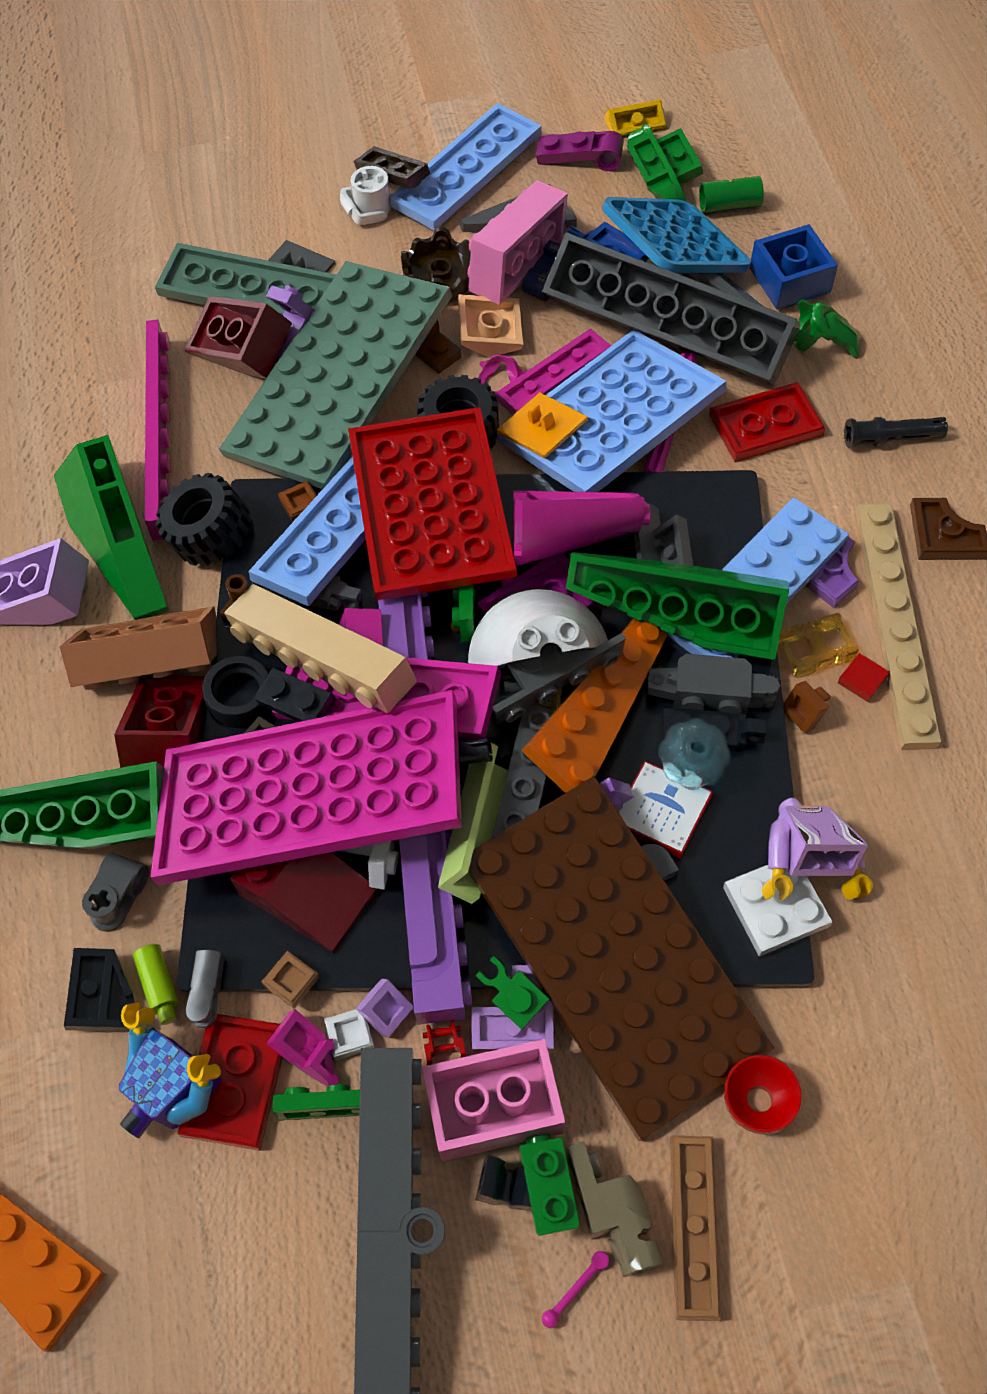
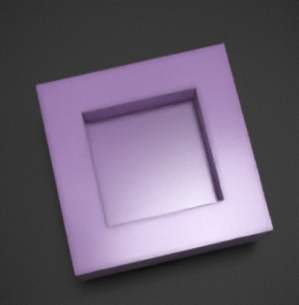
M381 979L357 1006L356 1010L381 1036L389 1038L414 1006L388 979Z

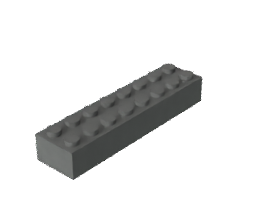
M567 232L564 235L542 290L546 296L554 301L631 331L634 329L649 338L682 351L694 353L700 358L775 386L800 329V324L794 317Z

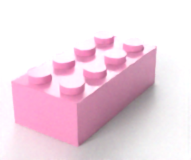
M536 180L530 187L524 189L520 196L511 204H507L504 210L495 218H492L480 232L475 233L469 243L471 255L467 272L469 277L468 291L484 296L500 305L521 285L528 270L534 267L535 263L543 255V247L549 240L559 244L562 243L568 193Z

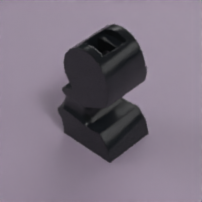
M488 1154L483 1161L475 1200L489 1205L504 1204L510 1209L521 1208L532 1212L524 1168L517 1167L514 1170H507L504 1166V1160Z

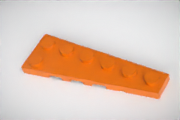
M633 618L621 632L626 638L621 658L611 666L604 668L600 665L590 671L588 678L577 684L521 750L565 793L592 776L595 777L667 637V634L660 627L642 619L637 620Z

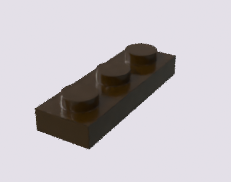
M375 146L353 161L356 170L365 166L382 168L387 173L389 183L407 189L419 186L421 181L431 174L427 163Z

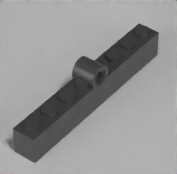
M361 1048L354 1394H420V1387H411V1367H420V1337H412V1317H420L421 1308L420 1288H412V1269H420L421 1255L429 1254L441 1245L445 1235V1225L441 1216L436 1211L428 1207H421V1193H413V1175H421V1147L413 1148V1130L421 1129V1103H413V1085H421L422 1059H414L413 1048ZM426 1219L433 1226V1235L427 1242H419L413 1236L412 1229L418 1220Z

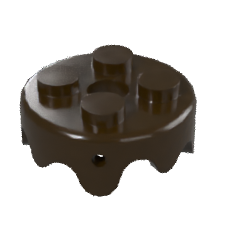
M445 227L436 228L430 238H415L412 241L409 252L401 251L403 275L448 286L452 293L451 299L457 298L459 294L463 295L469 290L467 272L470 265V242L467 239L461 243L456 242ZM436 269H437V270H440V271L446 270L445 272H442V273H436V272H434V270H436Z

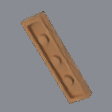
M671 1135L670 1166L675 1320L721 1321L713 1136Z

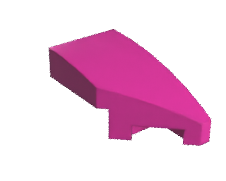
M296 1009L289 1011L266 1044L291 1064L326 1087L338 1084V1074L334 1075L331 1050H334L333 1038L326 1039V1035Z

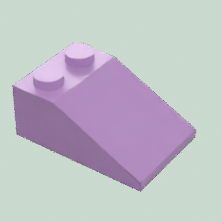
M62 538L0 560V625H52L77 616L89 560Z

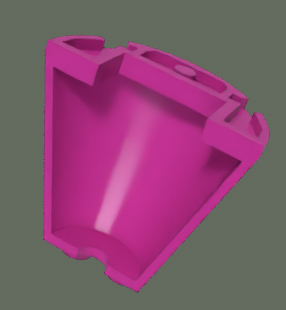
M513 490V556L515 565L522 566L641 530L642 525H649L650 504H646L644 497L639 496L638 493Z

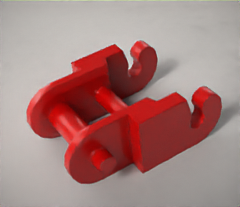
M454 1020L450 1022L451 1026L432 1030L429 1024L426 1025L427 1032L423 1033V1039H429V1043L424 1044L427 1066L433 1064L432 1058L436 1056L435 1053L455 1049L456 1052H460L461 1058L466 1057L463 1036L457 1037L456 1033L461 1032L460 1025L455 1026ZM453 1034L454 1043L434 1047L433 1038Z

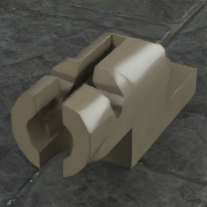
M584 1141L568 1145L567 1156L591 1239L610 1234L611 1239L607 1240L621 1268L623 1277L638 1275L663 1266L664 1261L658 1242L655 1240L644 1241L639 1239L640 1235L647 1234L653 1227L639 1185L630 1175L597 1184L596 1178L602 1177L595 1151L588 1153Z

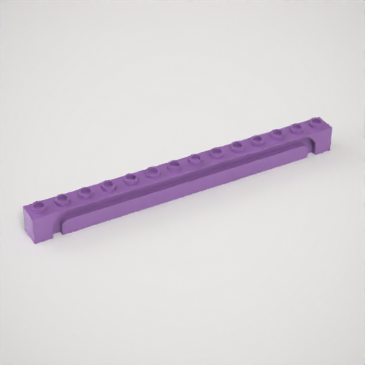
M428 592L378 601L379 609H381L384 647L406 658L428 660V657H435L432 635L425 636V627H431L429 606H422V598L428 597ZM446 830L399 839L414 1014L418 1025L466 1019L465 1006L472 1005L470 980L462 981L460 968L468 966L466 943L458 942L456 929L464 928L461 904L454 905L453 895L438 888L452 832H446Z

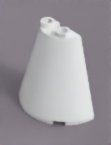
M527 590L508 596L494 605L485 614L472 636L468 663L494 665L500 669L505 668L507 663L539 657L541 648L547 643L557 644L562 652L582 648L592 650L608 641L595 615L578 600L552 590Z

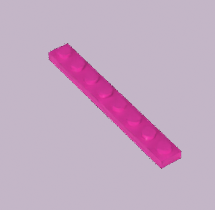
M158 319L146 321L145 523L153 541L164 540L158 532L159 529L156 527V520L158 519L156 514L157 510L162 507L161 501L163 498L170 494V484L168 479H166V473L171 472L169 455L166 453V448L171 446L169 430L166 428V423L171 420L169 406L166 403V398H170V386L168 379H166V374H170V363L168 356L165 355V351H170V341L168 333L162 332Z

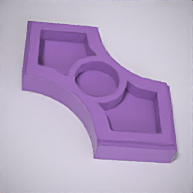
M850 537L847 538L846 543L809 581L808 588L832 608H835L856 590L859 583L858 579L850 571L847 562V555L855 544V541Z

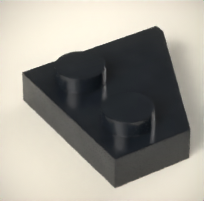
M74 948L64 1019L65 1030L129 1032L130 1029L124 1026L122 1022L121 1011L125 1005L135 1003L115 949Z

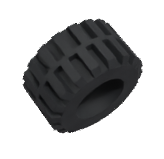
M461 374V377L449 375L447 376L448 379L443 380L439 378L435 380V385L429 384L425 388V393L420 394L418 398L419 404H417L418 417L480 407L489 448L494 447L497 439L496 432L499 428V406L495 391L491 392V386L487 383L481 384V379L476 377L469 379L468 375Z
M205 473L203 476L196 474L189 480L184 479L180 481V485L176 488L173 487L169 491L170 494L161 501L162 507L157 510L156 514L158 517L156 520L158 532L185 562L188 561L190 565L196 566L200 564L201 566H209L210 562L217 564L225 556L229 558L234 554L232 551L236 547H241L243 544L242 539L247 537L250 531L247 528L251 525L248 507L230 484L219 475L214 477L212 473Z

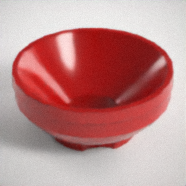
M754 1055L739 1061L732 1067L724 1085V1100L729 1114L739 1126L756 1134L767 1135L785 1129L794 1121L800 1110L802 1091L794 1072L785 1063L767 1055ZM755 1088L765 1090L771 1098V1107L763 1112L755 1111L748 1104V1092Z

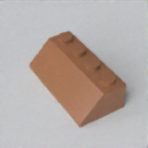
M215 607L80 629L59 646L70 687L83 685L85 690L102 687L106 681L118 680L119 684H126L138 680L141 675L152 674L153 678H161L173 674V670L187 668V672H197L208 668V664L217 655Z

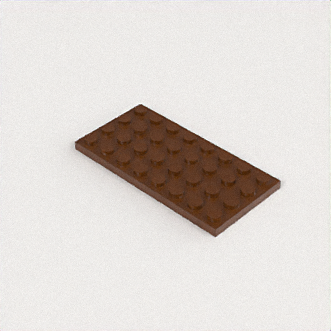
M594 776L473 850L468 870L470 876L544 993L550 998L551 1004L638 1141H642L724 1084L732 1067L739 1061L749 1056L766 1055L775 1048Z

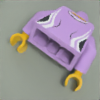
M795 798L784 800L778 809L780 815L773 822L770 829L768 869L773 870L772 878L762 886L763 897L769 900L775 895L776 888L779 890V901H782L791 894L793 883L785 875V870H788L791 876H851V879L842 884L844 897L847 900H853L857 897L861 899L869 895L873 890V882L867 875L862 874L861 869L865 868L863 854L868 844L831 808L826 806H802Z

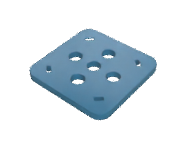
M607 197L602 206L603 212L660 268L674 273H744L751 264L750 258L698 208L689 202L678 199Z

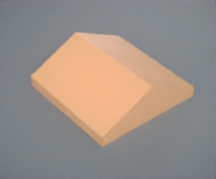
M458 295L460 340L462 346L487 357L523 348L518 298H506L498 305L484 296Z

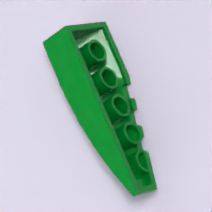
M576 552L571 553L566 589L607 607L611 606L621 610L637 620L642 619L660 627L665 632L686 638L702 648L772 660L776 658L789 593L788 581L677 563Z
M150 762L0 789V841L93 849L155 838L164 766L158 762Z

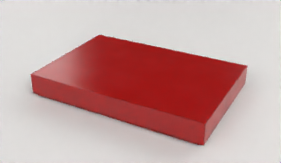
M798 382L710 407L709 416L734 462L824 436L826 429Z
M217 1014L215 1022L205 1029L199 1055H210L208 1065L217 1064L221 1070L219 1077L223 1080L211 1092L206 1112L179 1126L177 1134L180 1137L261 1151L283 1057L266 1043L280 1024Z

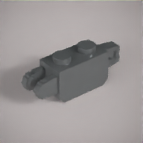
M685 654L678 659L677 668H655L649 670L647 695L674 700L673 709L747 714L748 708L761 709L764 707L765 709H770L771 706L773 707L781 685L775 676L752 673V665L744 658Z

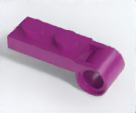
M578 131L568 134L540 136L536 151L537 163L541 165L595 160L597 167L601 170L613 171L620 165L624 139L615 131Z

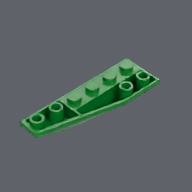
M109 435L76 444L54 474L71 530L134 620L148 618L169 611Z

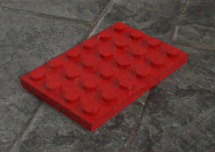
M480 407L348 428L376 601L517 577V569Z

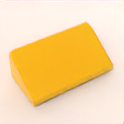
M661 99L607 109L604 115L609 131L618 132L622 137L629 136L631 132L641 128V125L645 123L649 125L652 131L667 127Z

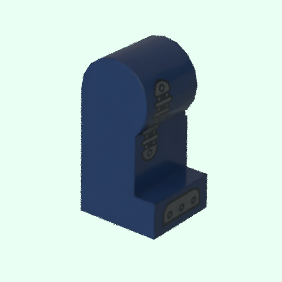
M552 240L546 243L543 247V255L525 275L522 284L524 293L543 301L549 300V297L542 290L561 244Z

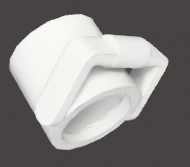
M376 166L361 167L352 174L350 180L351 187L341 189V205L357 225L382 222L386 220L387 214L391 210L389 202L391 195L387 173L382 168Z

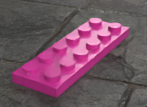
M406 658L417 682L400 701L453 690L457 699L458 738L475 740L486 737L492 714V706H494L502 674L498 666ZM287 666L286 674L332 693L336 701L326 716L368 708L355 696L349 693L343 695L337 692L330 683L322 679L320 681L312 679L303 669L297 666L294 668ZM273 711V714L278 719L292 720Z

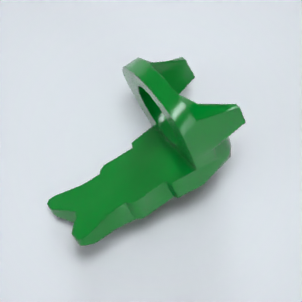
M804 299L797 302L800 313V329L794 340L797 349L802 352L806 351L820 337H823L828 341L832 340L838 346L842 345L854 358L859 357L858 342L861 339V334L849 324L848 320L828 304L822 302L811 304ZM810 324L811 331L806 332L805 330Z

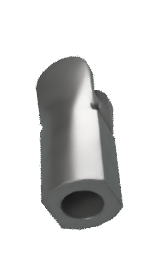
M196 951L190 986L192 989L188 997L186 1015L199 1028H208L215 1022L217 1016L218 994L220 992L225 961L224 955L218 951Z

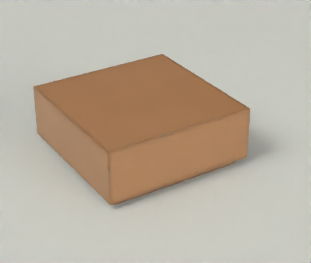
M287 951L262 980V984L294 1009L320 977L317 972Z

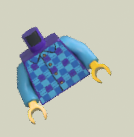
M139 1002L125 1005L121 1011V1019L124 1026L130 1029L129 1052L124 1076L119 1083V1091L131 1100L134 1105L120 1125L133 1136L140 1138L153 1120L173 1130L181 1124L205 1113L211 1092L223 1080L219 1077L221 1075L220 1067L217 1064L208 1065L210 1060L209 1054L193 1056L172 1038L153 1027L151 1029L146 1027L155 1019V1012L150 1007L141 1009Z

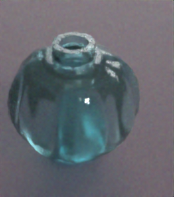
M693 718L687 722H678L672 725L667 730L666 737L660 743L658 749V756L662 762L665 776L670 781L676 782L688 790H698L703 786H712L717 783L723 776V771L728 766L731 758L730 749L726 744L723 731L700 718Z

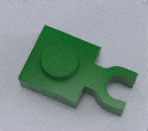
M493 956L490 961L498 967L497 977L489 979L481 971L476 974V977L485 985L494 986L500 991L492 1002L523 1030L550 1001V998L521 970L511 978L507 974V968L504 963L496 956Z

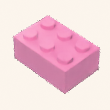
M545 1039L422 1067L441 1162L524 1143L527 1138L543 1134L554 1136L565 1131V1119Z

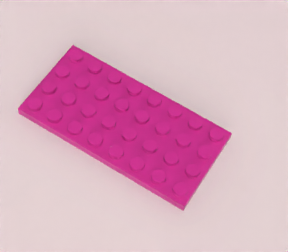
M453 690L399 701L389 713L373 706L372 708H363L167 749L150 878L157 885L461 828L457 699Z

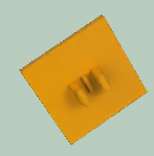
M539 392L497 429V433L545 459L586 423L588 416Z

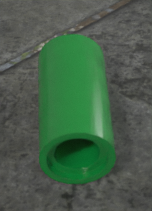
M760 176L732 179L731 182L727 179L700 183L699 202L702 213L761 207L763 204L764 189Z

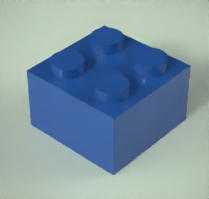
M810 224L755 240L750 270L776 310L796 304L802 299L809 300L831 293L838 264Z

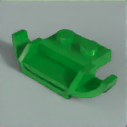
M645 123L641 125V128L629 134L626 145L628 153L635 162L648 191L662 199L686 201L680 185L704 173L702 165L683 130L680 128L656 139L649 125Z

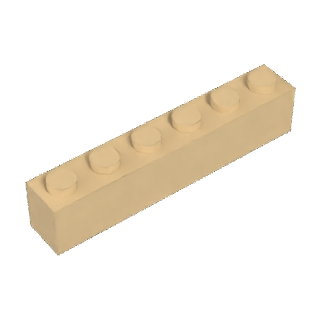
M252 584L224 612L232 625L230 627L231 633L242 643L249 641L265 655L269 656L272 653L278 656L287 666L291 668L297 666L303 669L312 679L316 681L322 679L330 683L337 692L343 695L349 693L355 696L368 708L374 706L389 713L417 682L405 656L255 584Z

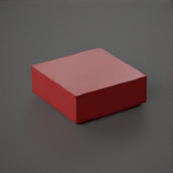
M858 653L840 676L838 684L869 702L887 679L890 671Z

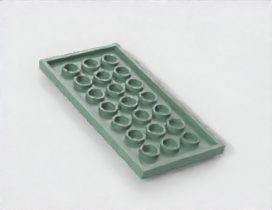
M345 261L314 307L315 311L311 313L309 321L297 332L220 446L219 450L226 458L302 483L308 481L311 486L323 489L352 455L348 428L371 425L451 299L450 287Z

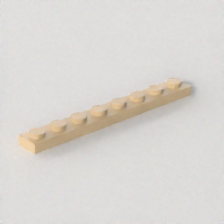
M891 503L857 504L855 516L885 669L890 671L887 681L901 750L938 749L941 738Z

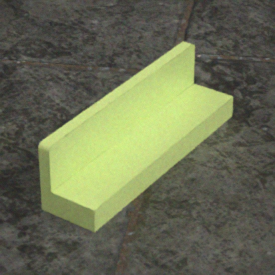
M491 743L493 754H489L493 756L492 762L472 763L468 766L461 794L462 827L452 830L438 885L439 889L471 904L478 900L481 891L468 872L473 850L492 838L508 773L506 769L494 764L498 746Z

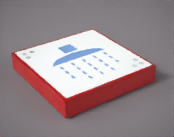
M644 761L630 787L634 798L624 803L623 808L618 813L635 838L648 844L659 845L666 849L669 854L681 859L712 798L713 791Z

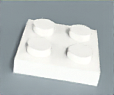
M768 865L724 883L723 889L759 957L831 926L832 920L807 876H791L788 870H785V875L793 883V891L782 901H779V890L777 888L775 895L769 900H766L762 895L763 884L772 878L773 870L768 869Z

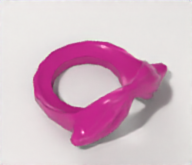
M493 355L487 361L480 362L482 371L478 378L481 379V384H484L494 374L495 370L498 369L500 363L503 362L507 365L506 371L509 374L510 382L524 374L525 371L521 370L514 358L504 355Z

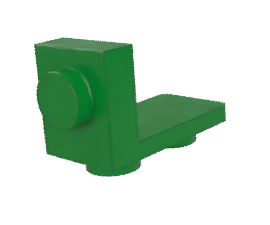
M543 1134L527 1138L526 1144L519 1146L518 1155L520 1165L524 1168L536 1234L544 1236L577 1229L580 1223L562 1137L551 1139L550 1134Z

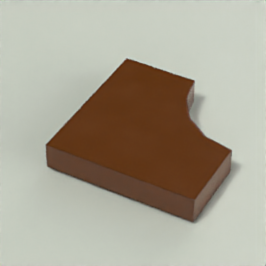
M912 498L910 509L918 560H987V532L985 525L971 523L959 517L950 508L947 498Z

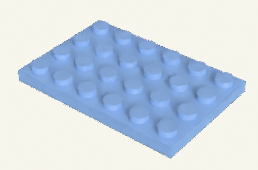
M633 329L546 394V396L588 416V421L544 459L497 433L498 442L573 492H599L726 392V380Z

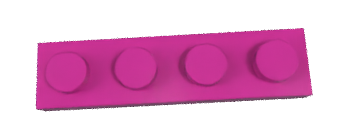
M590 328L497 391V402L514 415L539 392L544 395L548 394L611 347V345Z

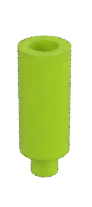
M159 944L143 946L133 953V958L148 1007L153 1009L155 1015L158 1014L161 1025L173 1023L177 1020L174 1008L178 1006L179 1002L161 946Z

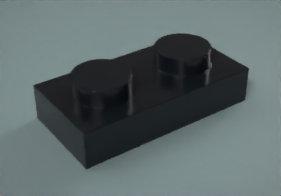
M272 668L254 696V700L259 705L297 722L325 717L336 701L331 692L275 668Z

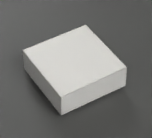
M356 1009L324 1019L329 1039L333 1038L334 1050L332 1052L336 1061L361 1053V1048H374L368 1022Z

